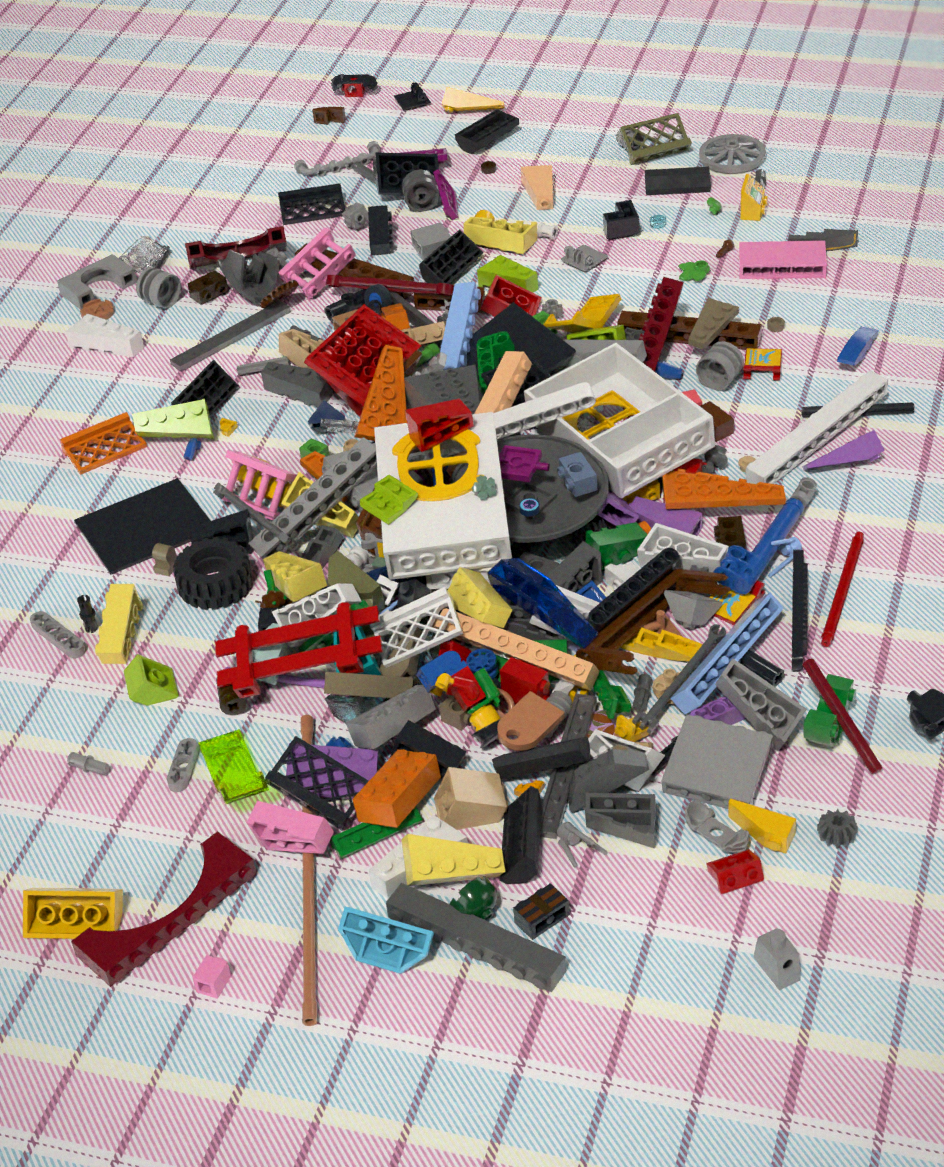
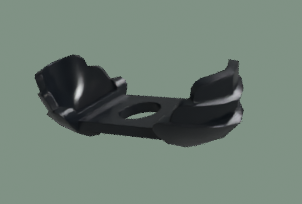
M340 74L331 79V86L334 92L341 88L343 84H363L365 88L368 87L375 91L378 88V82L376 81L377 78L370 74Z

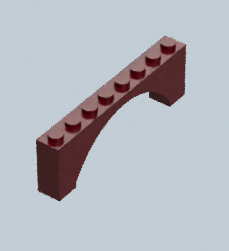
M217 831L200 844L204 858L202 873L192 893L179 907L157 921L132 929L100 931L89 927L71 941L76 957L107 985L113 986L137 966H140L147 958L161 950L169 941L179 936L187 927L197 922L209 910L215 908L222 900L232 895L240 886L250 881L256 875L254 860Z

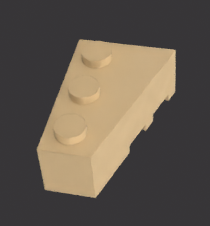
M291 329L279 333V353L286 356L298 367L311 369L304 363L305 358L323 340L315 341L311 339L310 335Z

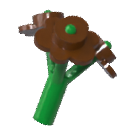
M264 571L268 589L267 594L262 596V601L255 600L256 603H260V608L283 607L293 603L275 586L272 571Z

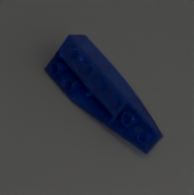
M520 558L501 559L487 572L490 584L497 592L581 648L585 649L598 636V632L554 582Z

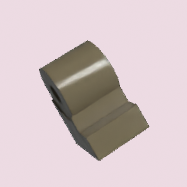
M157 543L152 552V557L156 563L153 566L154 573L170 577L173 573V564L177 557L175 548L170 545Z

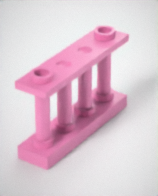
M325 227L278 273L284 283L296 280L303 287L302 291L307 300L310 301L326 285L327 275H336L356 254L350 244L344 249L337 245L330 230ZM328 247L338 253L332 260L322 254ZM316 258L326 264L321 271L310 265ZM305 269L315 276L309 282L299 277Z
M227 450L225 457L232 459L233 466L226 488L233 493L240 466H243V464L247 465L246 469L248 471L241 494L236 496L254 510L266 514L265 518L274 520L281 514L277 512L284 486L288 481L293 482L297 474L242 452ZM259 470L263 476L255 502L247 498L255 472ZM274 476L278 482L270 508L262 506L269 480ZM225 496L222 498L224 501L231 502Z

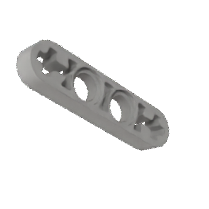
M38 611L30 616L32 628L68 657L76 659L85 654L86 650L83 641L46 612ZM56 628L52 632H47L49 629ZM61 638H68L65 641H59Z

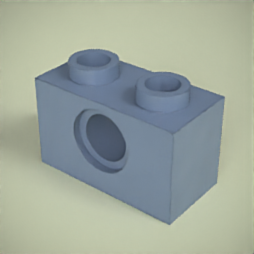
M581 452L559 458L558 476L560 479L563 478L567 490H571L575 497L597 490V474Z

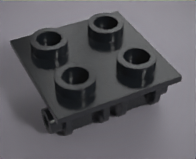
M417 82L411 84L410 92L394 95L402 110H410L413 107L425 106L431 103Z

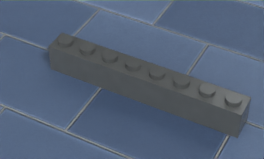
M401 883L386 901L388 917L391 920L433 931V940L450 945L454 950L463 951L476 960L487 962L498 970L502 969L512 974L517 979L526 980L539 989L552 992L567 971L566 956L475 915L462 914L450 904L404 883Z

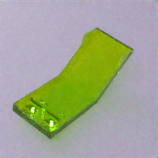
M240 729L198 742L217 795L225 805L269 790L262 771L257 772Z

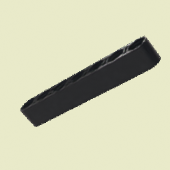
M673 548L663 549L589 612L583 624V631L588 636H596L668 576L680 559L678 551Z

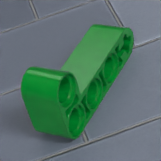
M505 331L482 337L477 342L479 383L484 394L488 387L481 374L499 366L498 358L503 357L506 351L515 350L509 334Z

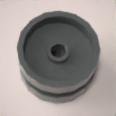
M420 169L408 173L403 179L402 191L405 202L410 209L424 212L432 209L438 203L439 190L433 174Z

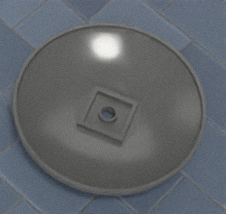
M540 434L517 435L497 440L498 454L502 451L504 445L538 449L542 451L540 462L550 463L549 471L537 470L530 482L502 479L510 542H540L565 536L589 523L604 506L609 487L607 472L602 462L580 444L564 438ZM581 452L597 474V490L575 497L571 490H567L563 478H559L557 467H559V458ZM468 463L458 464L449 484H453L464 475L468 468ZM526 498L538 500L540 504L539 513L532 517L523 516L519 509L520 502Z

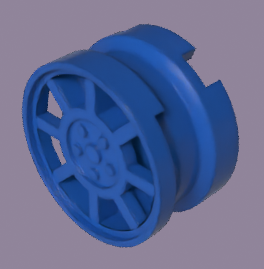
M477 649L468 655L466 663L473 674L485 668L491 679L496 677L498 674V664L493 651Z

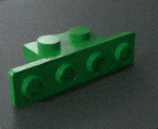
M599 670L600 672L593 688L608 718L614 719L615 713H630L631 703L622 686L610 685L604 671Z

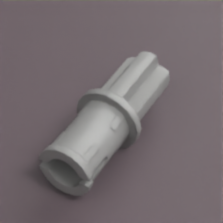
M71 752L67 758L69 766L83 769L84 772L93 771L106 775L110 768L109 764L94 760V757L91 755L83 756Z

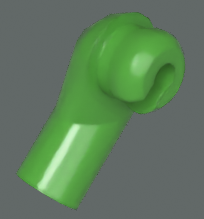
M712 197L708 198L707 204L711 206L709 211L714 215L718 211L720 212L722 208L721 203Z

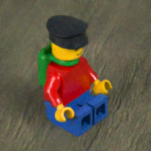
M447 651L418 670L416 675L427 692L441 697L443 691L447 692L446 694L454 696L464 712L470 709L468 714L472 716L469 718V721L476 731L471 736L481 742V749L498 738L497 727L501 718L494 707L500 705V691L485 668L473 674L466 662H461L460 655L457 652Z

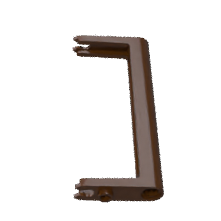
M675 569L576 652V657L593 663L598 670L629 675L637 673L636 667L623 664V660L627 662L633 661L635 659L634 654L619 651L618 649L638 633L641 627L643 628L644 625L651 622L656 617L658 610H665L669 606L664 591L673 590L725 595L731 591V588L727 586L721 587L717 584V581H725L729 577L721 573Z

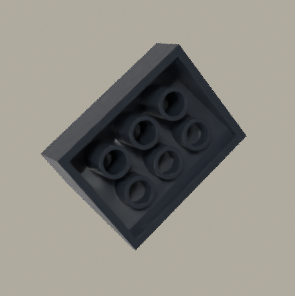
M375 152L373 173L378 195H403V179L414 170H426L434 176L433 172L439 169L438 154Z

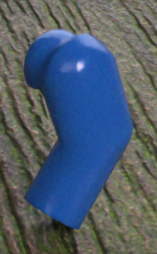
M197 438L189 440L183 456L184 459L192 461L195 450L200 449L201 442Z

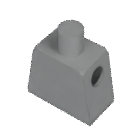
M776 928L759 936L755 946L754 959L778 990H782L800 981L798 951L786 937L785 932Z

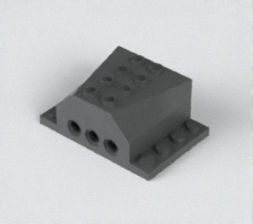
M475 365L450 368L404 378L406 410L460 398L472 414H475L484 396Z

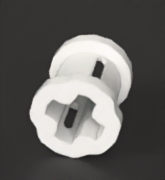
M543 222L539 223L537 236H546L555 240L558 234V226L545 225Z

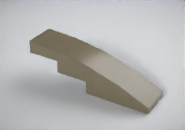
M325 672L324 694L393 698L412 688L413 678Z

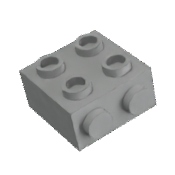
M441 222L410 231L412 246L422 260L427 258L451 237L448 228H445Z

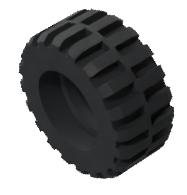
M213 537V539L208 540V538H205L200 542H193L190 547L187 546L183 549V553L180 552L173 564V573L179 596L192 607H200L203 610L208 608L216 610L219 607H228L231 603L235 604L240 600V597L243 598L247 594L253 581L248 553L239 543L231 542L227 538Z

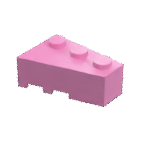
M261 801L256 802L246 822L267 850L324 854L334 832L324 817Z

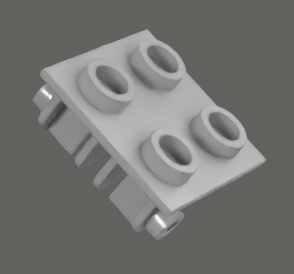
M583 244L577 249L572 246H566L564 248L565 256L561 260L586 272L606 259L608 255Z

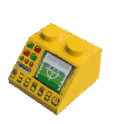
M746 174L741 189L740 220L760 221L761 216L765 215L768 196H765V189L750 174Z

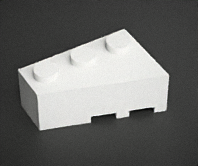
M597 729L588 738L590 754L593 757L616 744L646 754L649 770L624 784L636 791L641 789L665 756L652 748L627 741Z

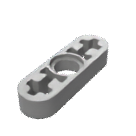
M183 739L177 746L167 775L168 787L172 792H181L188 787L199 754L198 744L195 739ZM180 763H189L186 767H177Z

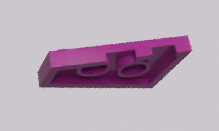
M438 169L433 173L443 203V211L446 216H450L452 220L458 218L456 192Z

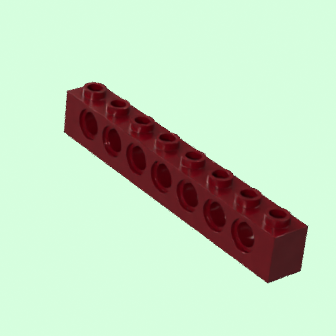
M664 276L662 282L657 284L655 290L657 296L654 295L651 302L653 308L648 310L647 318L649 320H645L642 329L645 332L644 334L641 333L639 340L644 342L647 354L643 363L654 372L656 371L684 282Z

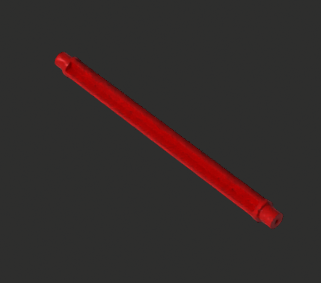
M860 531L856 532L855 536L852 537L847 558L821 635V644L825 647L830 646L834 639L858 557L864 543V534Z

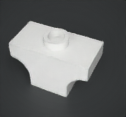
M631 561L624 565L609 564L605 566V582L616 590L640 568Z

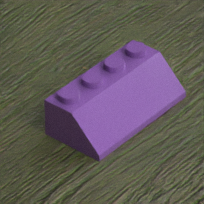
M296 744L292 750L293 758L306 756L305 748ZM312 745L368 781L377 773L378 750ZM320 757L310 759L312 770L325 767L324 760ZM308 760L294 762L297 773L310 771ZM292 763L287 764L286 775L294 774ZM341 770L329 771L331 782L344 779ZM326 771L313 774L316 785L329 782ZM311 775L298 777L299 785L302 787L313 786ZM359 781L348 782L350 794L359 792L364 786ZM345 783L332 786L335 797L348 794ZM330 786L317 789L318 797L332 798Z

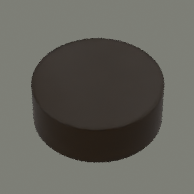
M486 161L481 164V172L484 174H492L497 171L496 163L493 161Z

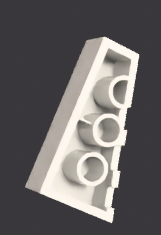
M655 523L637 550L639 567L646 565L663 549L673 548L680 555L674 570H690L691 565H697L698 568L709 567V572H713L715 568L721 567V562L726 556L729 546Z
M432 815L411 833L413 835L468 843L467 836L435 815ZM402 842L369 869L371 888L386 899H389L401 883L407 885Z

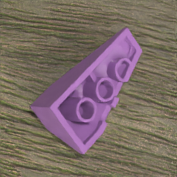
M872 430L802 466V468L807 470L860 462L867 459L871 462L881 457L880 453L885 450L875 430Z

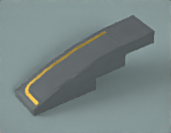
M824 229V232H806V235H789L788 241H825L826 252L857 247L858 230Z

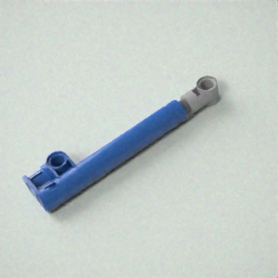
M809 477L800 479L798 487L781 508L752 552L735 545L728 548L727 554L721 562V567H717L713 571V573H721L729 577L725 581H717L719 584L727 586L739 594L749 593L780 547V545H771V542L785 539L803 513L807 503L811 502L817 487L815 480Z

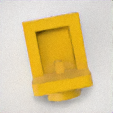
M623 715L617 716L614 733L622 739L635 742L649 735L647 732L648 726L644 730L639 728L641 721L635 726L632 723L634 717L628 720Z

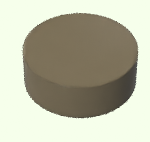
M772 317L767 321V329L771 332H781L785 329V320L780 317Z

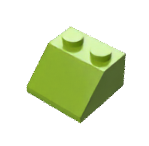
M137 654L123 671L129 699L135 703L148 706L173 700L179 696L173 670L169 666Z

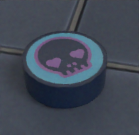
M534 498L523 499L519 504L520 513L526 517L537 515L540 511L539 501Z

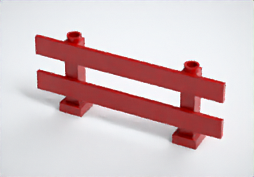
M342 602L338 604L336 608L337 614L254 633L249 631V626L239 625L236 627L235 637L215 641L217 658L236 654L237 667L217 671V686L220 688L233 685L234 692L241 699L261 694L260 686L255 680L335 662L340 673L356 674L364 672L363 664L358 657L383 652L382 639L378 635L355 641L354 628L380 622L378 606L352 611L350 603ZM339 631L340 644L253 663L252 650Z

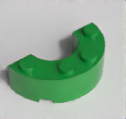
M828 674L826 677L827 681L848 712L850 702H854L856 696V689H853L854 680ZM821 695L817 710L810 709L804 720L803 735L806 741L833 747L835 744H840L844 731L836 720L837 715L831 712Z

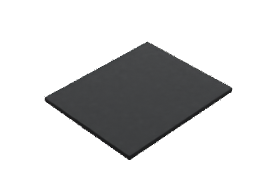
M513 302L473 334L472 339L469 341L470 351L466 355V366L475 365L479 379L477 342L482 337L503 331L509 334L515 346L514 351L525 352L526 355H531L548 374L574 354L576 350Z
M176 478L74 520V523L109 574L112 575L153 558V548L157 543L177 548L191 542L193 527L211 520L180 480Z

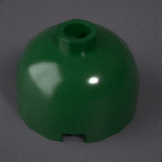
M483 876V880L478 877L469 882L458 892L460 898L457 901L453 898L450 902V905L462 914L475 915L487 921L494 914L492 910L496 906L497 895L492 883L486 876Z

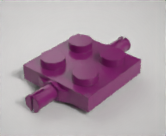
M504 445L499 453L502 479L530 482L537 470L549 471L550 463L540 462L542 451L538 449Z

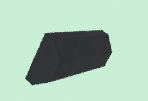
M496 109L456 133L455 140L462 151L473 154L519 125V118Z
M709 166L645 170L646 196L711 192Z
M459 229L420 263L421 276L427 283L449 284L484 252Z
M213 360L171 402V405L205 399L210 416L239 385Z
M588 736L524 751L511 752L493 758V767L496 773L500 775L501 780L586 762L590 760V744Z
M532 786L508 806L507 812L504 813L502 853L505 873L500 875L499 881L505 884L528 883L538 874L542 802L539 790Z

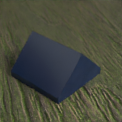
M323 400L308 420L310 428L347 424L345 416L325 400Z

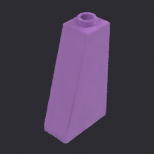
M608 488L605 504L597 515L616 526L636 522L639 515L622 498H619Z
M637 496L632 503H629V506L639 515L636 522L646 521L651 529L655 523L695 536H698L702 529L701 512L685 508L665 509V503Z

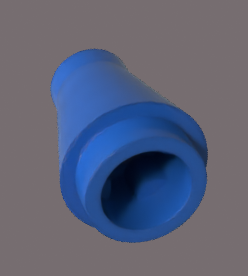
M663 361L658 362L655 373L663 379H680L683 369Z

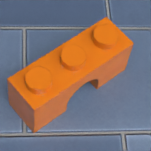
M401 303L381 308V317L399 330L410 328L406 310Z

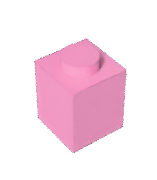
M206 955L192 977L196 992L218 999L231 978L228 962L220 957L214 958Z

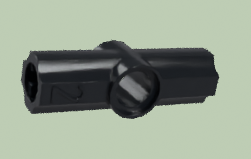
M362 289L356 293H345L341 296V300L326 306L324 312L327 318L332 321L334 316L360 308L365 304L364 294L367 289Z

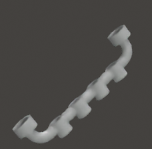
M371 141L367 145L369 154L360 153L357 157L353 158L347 156L342 161L332 160L329 164L323 166L317 164L311 169H307L308 166L304 160H298L295 162L294 168L299 174H317L318 177H323L328 170L338 173L340 167L346 166L347 169H352L356 161L364 166L367 165L374 158L375 152L380 151V146L378 142Z

